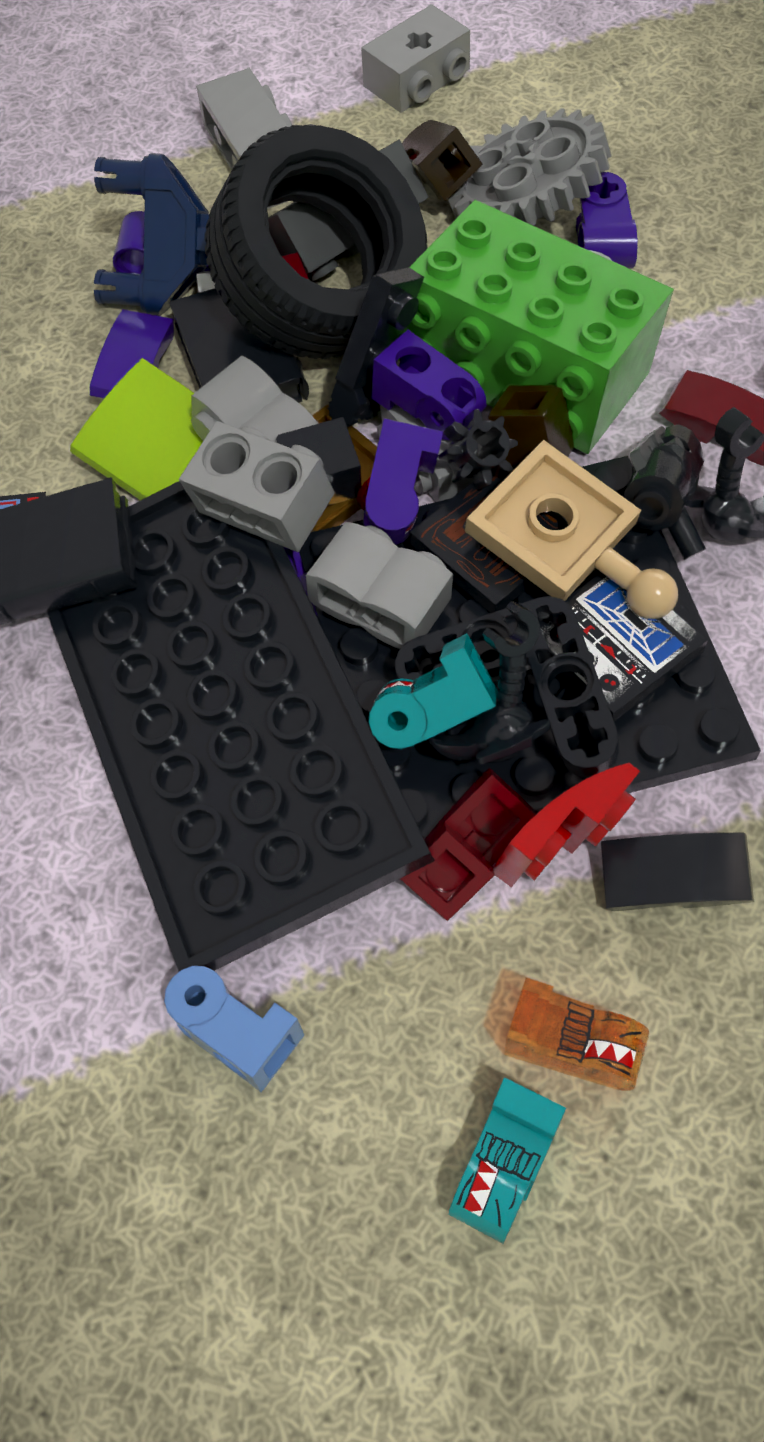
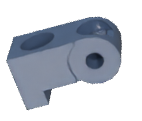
M191 966L179 971L171 978L165 990L164 1002L167 1012L177 1023L180 1030L260 1092L265 1089L304 1037L298 1019L274 1003L266 1015L261 1018L232 997L222 978L214 970L205 966Z

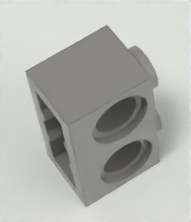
M216 421L178 479L200 513L296 552L300 551L335 494L323 468V461L310 449L301 445H293L289 448L270 441L268 437L255 428L243 426L241 429L219 421Z

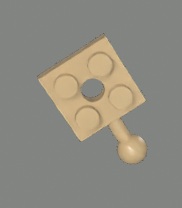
M545 440L466 519L464 531L551 597L560 598L565 601L596 568L620 587L627 590L628 604L633 612L640 617L646 619L662 618L673 610L678 600V588L671 575L660 569L641 571L637 566L613 550L618 542L636 524L641 509ZM553 511L561 514L567 520L569 526L562 530H550L542 526L536 516L542 512Z

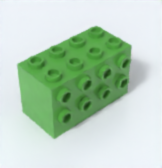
M474 200L410 266L411 269L425 278L417 296L419 301L417 313L411 323L404 328L403 333L410 330L471 374L483 388L486 403L491 407L496 405L507 387L511 385H557V387L562 388L563 396L566 398L574 448L589 454L650 372L674 289L480 201Z

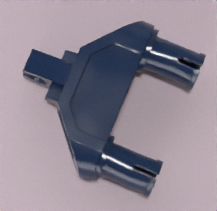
M150 153L148 156H144L142 161L98 157L95 162L94 171L117 175L116 178L94 177L95 187L99 194L142 195L145 200L144 269L141 274L113 272L104 269L97 270L94 284L115 286L116 289L94 290L95 300L100 305L140 306L141 310L147 314L161 316L170 308L169 301L180 299L197 280V273L204 272L207 269L205 232L207 231L206 224L209 219V212L181 172L164 154Z

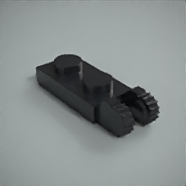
M410 267L373 275L335 377L337 381L331 394L332 401L328 402L330 405L327 408L329 410L328 415L331 416L332 420L343 417L347 427L358 423V419L361 421L372 419L381 411L380 404L372 399L374 359L403 334L404 328L411 323L417 313L419 306L417 296L425 277Z

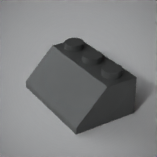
M400 139L379 150L389 158L406 178L418 204L429 198ZM293 202L268 217L269 232L280 255L285 256L298 252L305 272L312 282L337 268L338 264L334 257L348 249L351 257L359 253L352 236L332 215L309 203Z

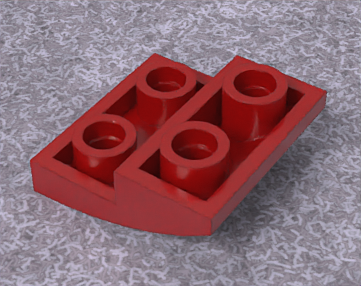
M630 763L622 764L591 776L566 790L539 811L511 840L493 867L495 876L512 888L523 873L535 881L562 847L573 854L585 839L596 847L608 831L615 827L636 800L625 790L640 771Z

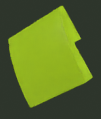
M142 358L114 386L95 409L70 445V452L107 478L112 477L117 485L139 500H142L178 482L185 468L203 443V440L197 435L191 423V395L194 392Z

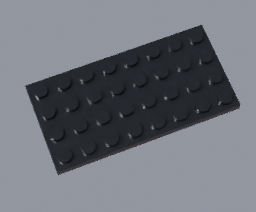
M180 481L129 506L138 587L107 595L106 598L100 597L47 612L177 969L181 971L191 966H205L215 971L435 860L380 745L372 734L367 718L284 546L200 513Z

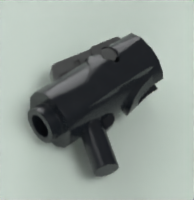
M678 424L666 427V429L661 426L652 431L630 453V459L633 463L632 476L625 489L624 498L641 509L636 525L639 528L651 531L668 528L683 559L686 560L706 550L685 508L689 494L695 492L697 488L699 473L704 464V459L702 457L701 443L692 430Z

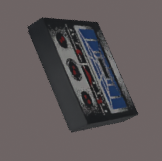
M603 573L594 577L565 600L576 614L614 722L702 654L708 641L674 610L658 619L640 617L633 612L628 604L627 590L620 587ZM551 619L540 621V632L546 638L551 657L562 653L557 627L552 624ZM571 671L561 673L582 695L587 686L584 677Z

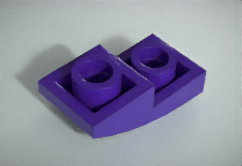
M122 309L110 329L100 352L90 383V396L105 398L126 373L142 358L159 369V360L174 338V319Z

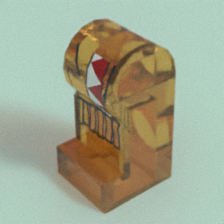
M526 977L506 1038L504 1055L616 1090L631 1091L635 1089L650 1035L649 1029L627 1016L610 1011L593 1009V1005L554 993V986Z

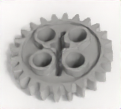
M561 108L552 117H547L546 110L539 113L536 119L531 121L528 120L526 115L522 116L519 124L515 127H511L506 123L503 124L501 127L502 133L499 135H484L486 143L483 146H470L483 165L448 200L455 218L474 200H477L533 226L536 225L537 219L542 217L549 222L554 221V212L561 208L572 211L574 209L572 204L574 198L590 197L588 186L601 184L603 182L601 172L607 171L610 168L608 158L611 157V151L602 122L596 123L593 114L583 118L581 110H576L569 116H566L565 109Z

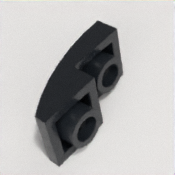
M744 832L674 834L601 841L606 908L611 911L681 905L684 908H699L754 902L747 835Z

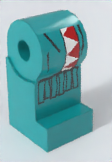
M467 633L443 646L440 656L442 666L415 680L400 678L388 682L381 688L369 716L372 734L380 743L397 749L410 747L496 706L497 688Z
M504 1077L493 1102L490 1115L459 1183L448 1215L504 1244L523 1200L526 1201L566 1108Z

